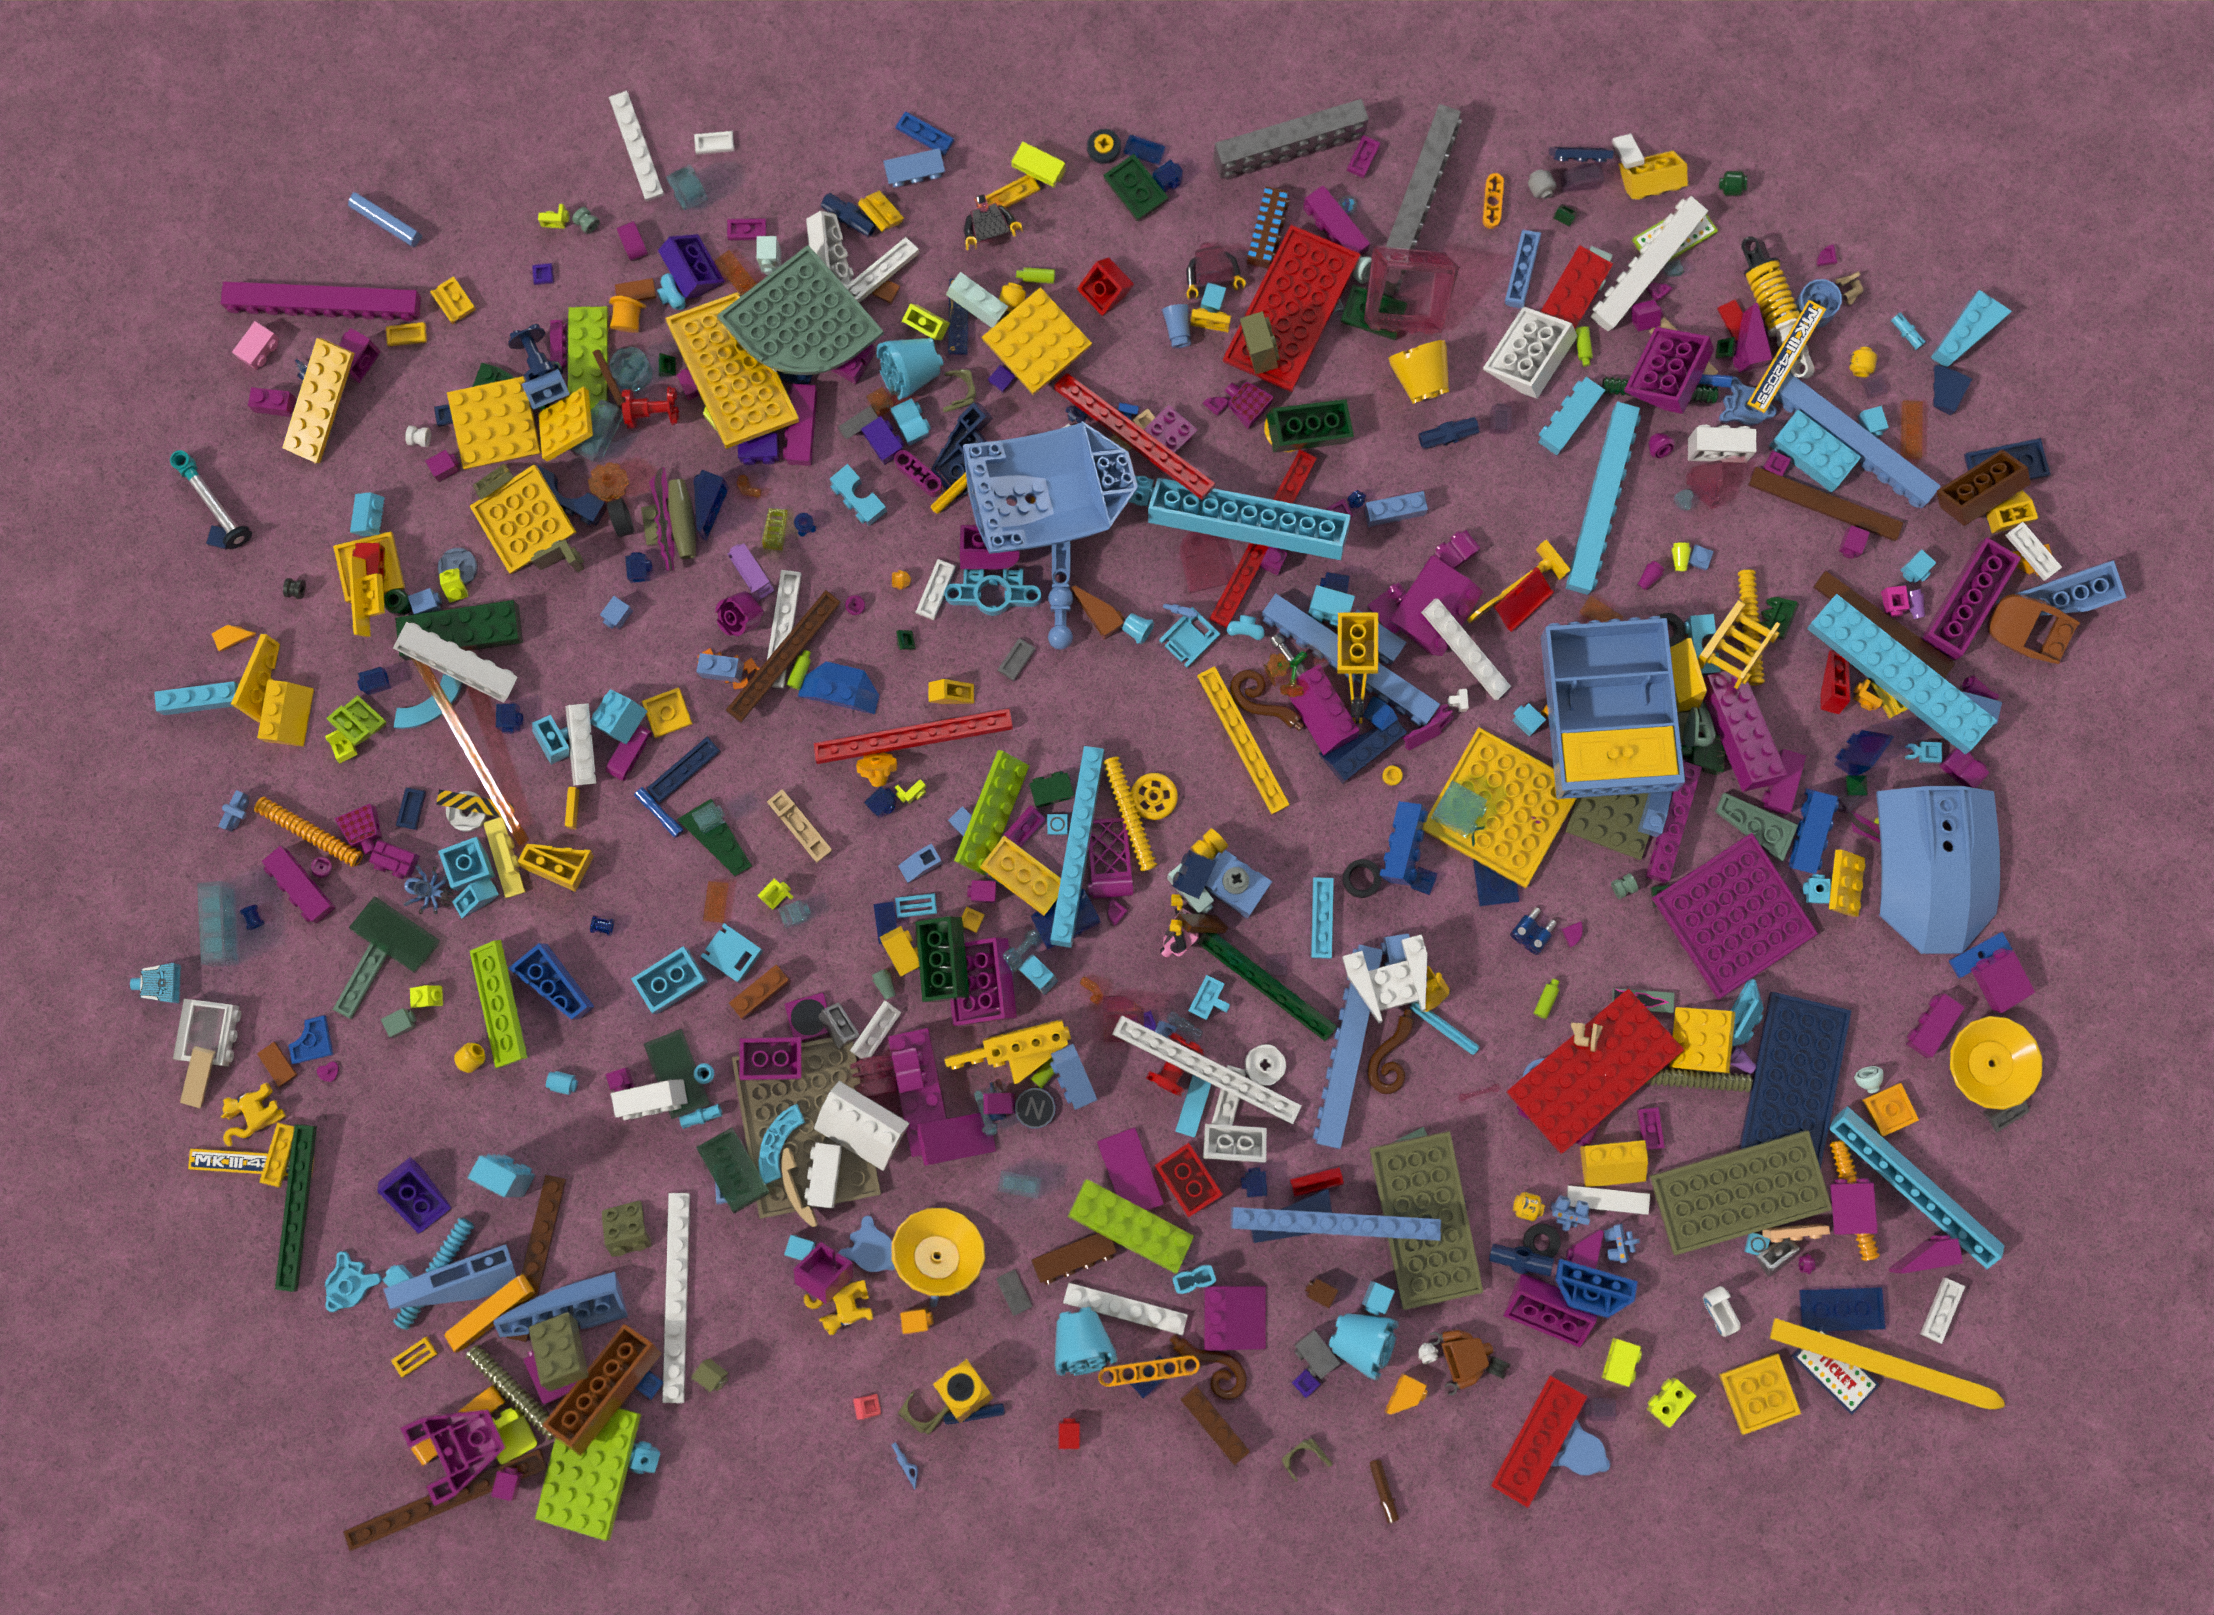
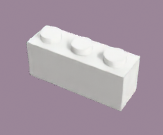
M816 1143L815 1147H812L810 1159H814L813 1167H809L808 1180H811L810 1188H806L805 1200L808 1201L807 1205L834 1208L842 1146Z

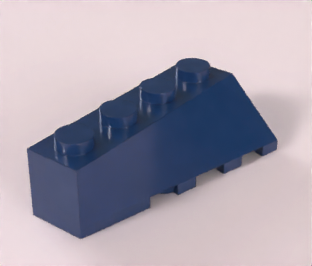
M1397 720L1383 731L1376 727L1360 734L1355 740L1323 756L1322 752L1318 754L1340 782L1344 784L1404 737L1407 731Z

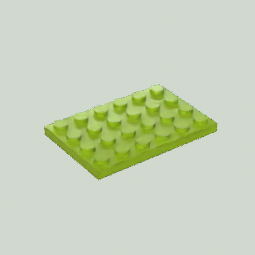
M618 1408L581 1456L555 1438L535 1519L609 1541L641 1414Z

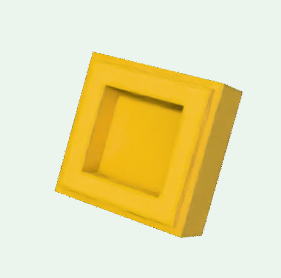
M966 906L962 915L963 927L977 933L985 914Z

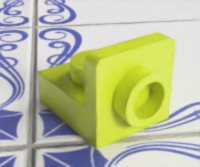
M559 204L558 214L552 211L539 213L538 221L542 227L565 229V222H569V211L566 210L564 204Z

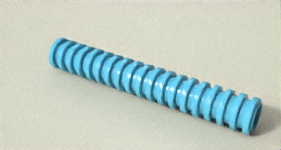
M458 1218L459 1222L454 1224L455 1228L451 1229V1234L447 1235L448 1239L444 1240V1245L440 1246L441 1250L437 1251L436 1257H433L434 1261L429 1263L430 1267L426 1268V1273L453 1262L452 1258L456 1257V1252L461 1250L459 1247L464 1245L463 1241L468 1239L467 1235L471 1234L470 1230L475 1228L473 1223L465 1218ZM425 1305L401 1308V1313H397L398 1317L394 1318L393 1322L398 1327L409 1330L411 1328L410 1324L414 1323L413 1319H416L418 1317L417 1313L421 1312L420 1308Z

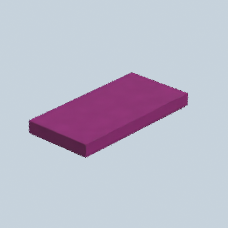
M984 1112L916 1125L924 1166L996 1152L989 1114H984Z
M1135 1127L1097 1141L1116 1195L1146 1211L1164 1204Z

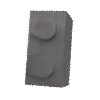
M1314 1329L1294 1343L1296 1347L1294 1352L1301 1361L1305 1358L1309 1364L1306 1368L1313 1377L1318 1376L1322 1379L1340 1364Z

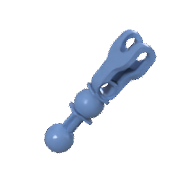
M1071 541L1052 545L1053 584L1048 600L1051 605V611L1055 612V626L1049 631L1048 641L1052 647L1059 650L1069 647L1073 640L1072 631L1066 626L1067 612L1071 611L1070 606L1073 603V593L1070 590L1069 584ZM1064 574L1067 579L1063 583H1058L1055 580L1056 576Z

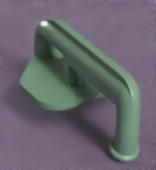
M1703 701L1699 709L1692 707L1689 712L1683 734L1686 748L1709 746L1715 739L1716 734L1706 703ZM1699 732H1703L1704 738L1698 737Z

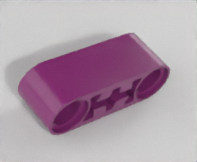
M901 450L896 453L894 460L897 469L930 497H937L941 494L942 483L938 476L908 451ZM903 458L909 460L905 465L899 464V461ZM914 470L918 473L922 472V476L925 478V480H923V478L920 475L915 476ZM931 483L938 484L935 490L928 488Z
M638 725L627 744L620 742L607 764L605 772L621 781H625L628 771L631 772L647 744L645 742L648 737L652 736V731Z

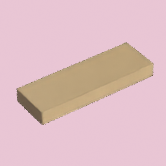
M197 1046L193 1048L180 1103L197 1108L202 1107L215 1051Z

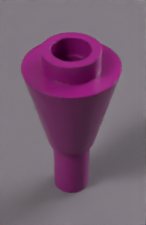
M1974 675L1965 678L1962 683L1963 692L1982 697L1985 696L1993 700H1997L1999 694L1989 690Z

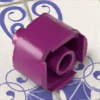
M747 591L722 599L715 608V613L718 612L717 624L729 636L734 635L737 637L757 628L760 624L761 616H763L762 607L758 605L757 601Z

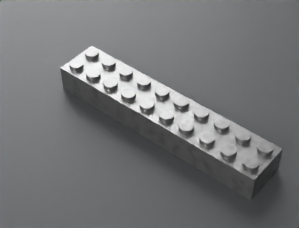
M1439 104L1376 271L1371 287L1372 291L1389 297H1393L1394 292H1399L1462 119H1459L1461 113L1459 110Z

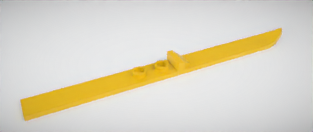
M1774 1318L1769 1339L1980 1408L1999 1409L2005 1406L2004 1400L1999 1394L1988 1387Z

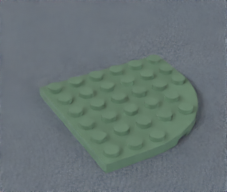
M809 245L717 315L718 320L749 355L767 367L795 375L819 374L836 369L846 364L884 335V331Z

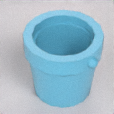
M1131 613L1124 622L1122 630L1133 637L1137 644H1143L1150 635L1154 622L1152 619L1147 620Z

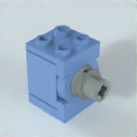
M1225 850L1223 854L1219 852L1213 860L1216 864L1204 888L1208 893L1248 919L1272 881L1258 871L1256 872L1251 869L1247 864L1239 861L1237 857Z

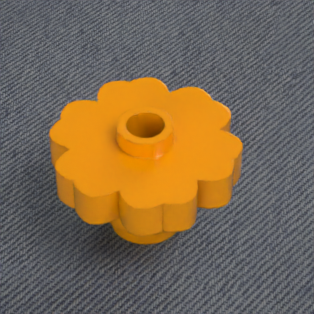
M887 753L863 756V759L857 761V773H860L861 777L868 778L874 787L884 786L887 784L890 772L897 770V759L893 758L892 754Z

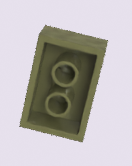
M1263 311L1240 318L1244 339L1255 374L1278 368L1277 361L1280 360L1269 317L1265 318Z
M567 1312L529 1327L540 1385L551 1392L589 1377L578 1323L572 1315Z

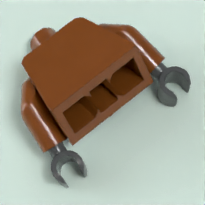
M1461 1330L1445 1331L1443 1334L1437 1332L1429 1334H1436L1439 1338L1437 1342H1431L1433 1345L1444 1340L1441 1344L1453 1381H1448L1445 1387L1450 1385L1455 1387L1448 1394L1454 1395L1457 1389L1460 1388L1462 1390L1476 1384L1484 1373L1483 1369L1489 1365L1486 1356L1493 1354L1492 1345L1489 1342L1482 1344L1479 1337L1473 1338L1471 1333Z

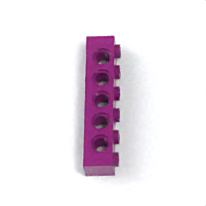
M1684 761L1685 783L1678 791H1674L1671 794L1662 834L1656 838L1645 876L1662 883L1670 881L1702 768Z

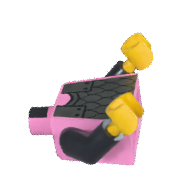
M1178 894L1171 895V906H1177L1175 909L1176 917L1171 919V924L1165 930L1163 947L1160 949L1161 954L1166 958H1169L1172 954L1178 957L1182 956L1198 939V933L1187 932L1182 927V921L1176 920L1179 914H1192L1182 907V896Z

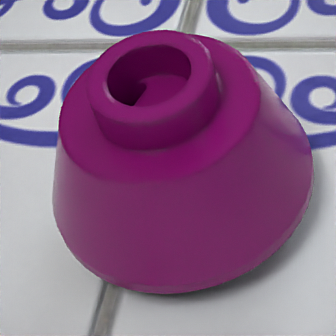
M1664 433L1654 434L1649 441L1650 455L1654 458H1663L1669 455L1674 449L1675 441Z

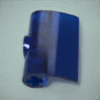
M1084 889L1081 890L1073 939L1101 923ZM1057 902L1053 903L1044 916L1038 911L1030 916L1047 950L1056 946L1051 944L1050 939Z

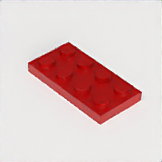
M1579 245L1540 312L1570 322L1575 329L1613 263Z

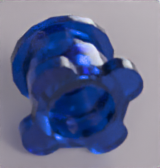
M800 513L795 517L794 526L798 530L799 536L804 537L807 533H814L816 531L811 515Z

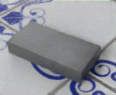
M1019 638L997 671L1014 681L1036 648Z

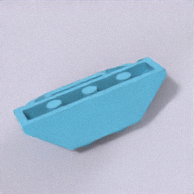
M1754 979L1746 982L1730 1010L1735 1012L1732 1046L1744 1044L1745 1042L1748 1043L1753 1036L1752 1029L1754 1025H1758L1763 1018L1761 1013L1764 1007Z

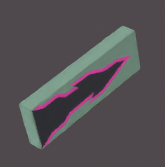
M1613 988L1612 1002L1627 989ZM1631 990L1650 1012L1674 1013V993Z

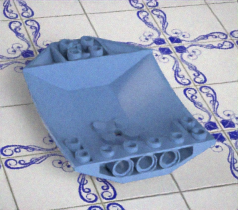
M1083 421L1075 425L1040 434L963 445L967 487L976 526L989 554L1059 544L1108 530L1138 488L1129 452ZM1025 496H1034L1036 502L1033 504L1026 502ZM1013 499L1016 502V505L1010 506L1007 504L1006 500Z
M1922 786L1877 791L1881 841V904L1879 916L1921 954L1963 953L1997 914L2000 893V848L1994 791L1965 786ZM1944 821L1950 824V831H1946L1943 828L1942 824ZM1944 841H1949L1953 845L1951 852L1944 850Z

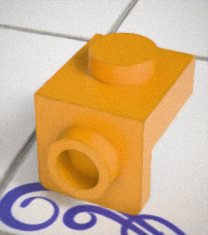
M1866 679L1856 685L1853 691L1856 694L1853 699L1860 702L1861 707L1866 710H1876L1881 706L1883 700L1866 691L1871 682L1869 679Z

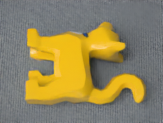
M269 1083L262 1084L260 1090L245 1093L238 1099L227 1097L223 1100L224 1106L222 1109L224 1114L221 1117H227L228 1120H231L242 1111L248 1125L245 1130L238 1127L226 1130L223 1135L225 1145L232 1146L231 1137L233 1135L246 1138L254 1132L286 1118L282 1108L277 1110L276 1100L271 1101L267 1108L262 1104V1101L273 1092Z
M865 1280L846 1285L833 1297L837 1314H827L819 1319V1322L823 1323L824 1329L829 1335H835L841 1326L853 1324L861 1318L873 1319L871 1308H856L855 1299L861 1297L863 1300L869 1298ZM809 1294L804 1296V1303L810 1309H818L824 1304L819 1299L813 1301Z

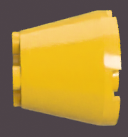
M1437 340L1419 345L1388 358L1391 368L1412 400V404L1424 401V399L1436 398L1449 392L1447 346L1445 340Z

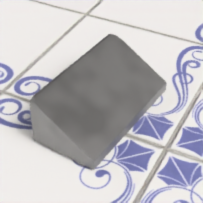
M869 406L838 426V430L844 438L848 439L859 432L861 428L877 419L878 416L873 408Z
M839 1002L823 1009L819 1014V1019L839 1049L860 1036Z
M2026 1100L2022 1104L2008 1109L1988 1108L1983 1111L1996 1133L2030 1112Z
M1783 1238V1242L1773 1243L1756 1256L1757 1261L1768 1277L1774 1275L1799 1255L1801 1248L1790 1238Z
M1015 1269L996 1278L1013 1316L1032 1307Z

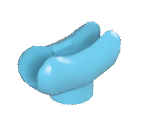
M670 273L663 275L661 278L662 288L657 290L662 304L669 302L672 308L676 310L685 308V298L676 289L673 276Z
M1240 615V621H1231L1227 627V632L1231 636L1242 634L1251 636L1256 640H1261L1264 637L1263 627L1255 624L1256 617Z

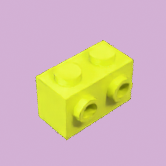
M1673 1377L1671 1380L1667 1379L1662 1384L1661 1392L1651 1397L1647 1410L1669 1428L1696 1397L1685 1385Z

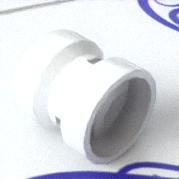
M416 426L407 427V445L414 446L419 444L421 447H429L431 438L430 428L422 427L417 429Z

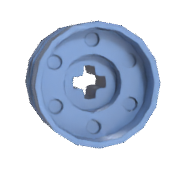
M1816 279L1809 282L1799 294L1795 302L1797 305L1795 311L1801 313L1808 300L1824 307L1826 310L1815 329L1826 326L1839 310L1842 303V294L1833 282L1826 279Z

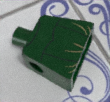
M1719 735L1715 736L1714 741L1709 746L1686 748L1685 745H1681L1682 757H1686L1687 763L1702 767L1701 772L1712 775L1724 772L1725 749Z

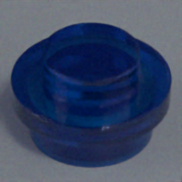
M1359 490L1354 491L1347 499L1351 508L1361 507L1365 503L1366 494Z

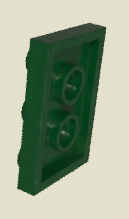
M1132 154L1103 175V179L1137 222L1168 201V196L1135 154Z
M1353 285L1340 322L1395 341L1408 303Z

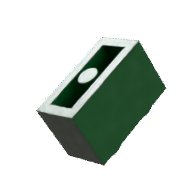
M1063 771L1051 774L1052 777L1050 778L1037 777L1032 779L1033 782L1029 783L1036 809L1074 798L1068 773L1063 774Z

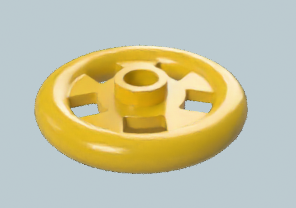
M1145 774L1138 778L1131 788V798H1134L1135 809L1139 811L1137 814L1145 819H1163L1171 814L1176 807L1178 800L1176 786L1171 779L1163 774ZM1152 781L1161 782L1160 788L1152 787ZM1142 786L1147 788V790L1144 793V796L1139 794V790ZM1169 790V799H1164L1163 791ZM1155 793L1157 794L1158 798L1156 800H1152L1150 798V795ZM1144 800L1150 806L1147 810L1140 805ZM1162 803L1164 809L1157 812L1155 806Z

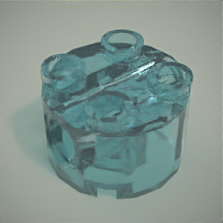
M690 164L666 176L670 187L674 190L673 194L684 211L708 200L707 194L699 178L694 175L695 171Z
M635 347L621 348L612 355L610 360L611 374L622 389H632V391L638 392L650 383L653 369L646 355L640 349Z

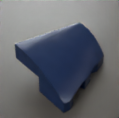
M1935 365L1933 368V407L1951 416L1961 402L1972 378L1949 368Z

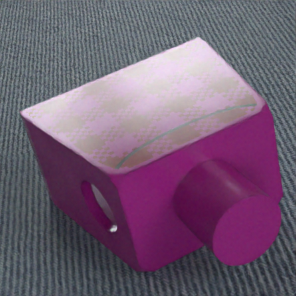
M1231 382L1225 389V392L1232 397L1229 400L1228 407L1247 429L1272 404L1274 398L1249 382H1245L1241 388Z
M369 803L334 818L351 846L355 848L362 846L365 855L374 852L375 844L373 841L382 837L376 806Z

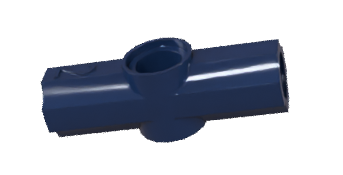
M830 192L822 199L821 208L828 213L836 214L837 220L841 224L843 222L848 225L847 228L852 227L867 238L872 236L876 230L877 225L868 216L861 213V210L854 204L846 203Z
M1475 417L1455 423L1454 421L1442 423L1437 428L1418 434L1421 448L1426 450L1439 445L1448 446L1447 444L1451 442L1457 443L1460 439L1479 434V425Z
M1493 1243L1489 1261L1510 1266L1514 1272L1519 1274H1526L1530 1271L1550 1277L1554 1258L1534 1254L1531 1249L1525 1246L1510 1248Z

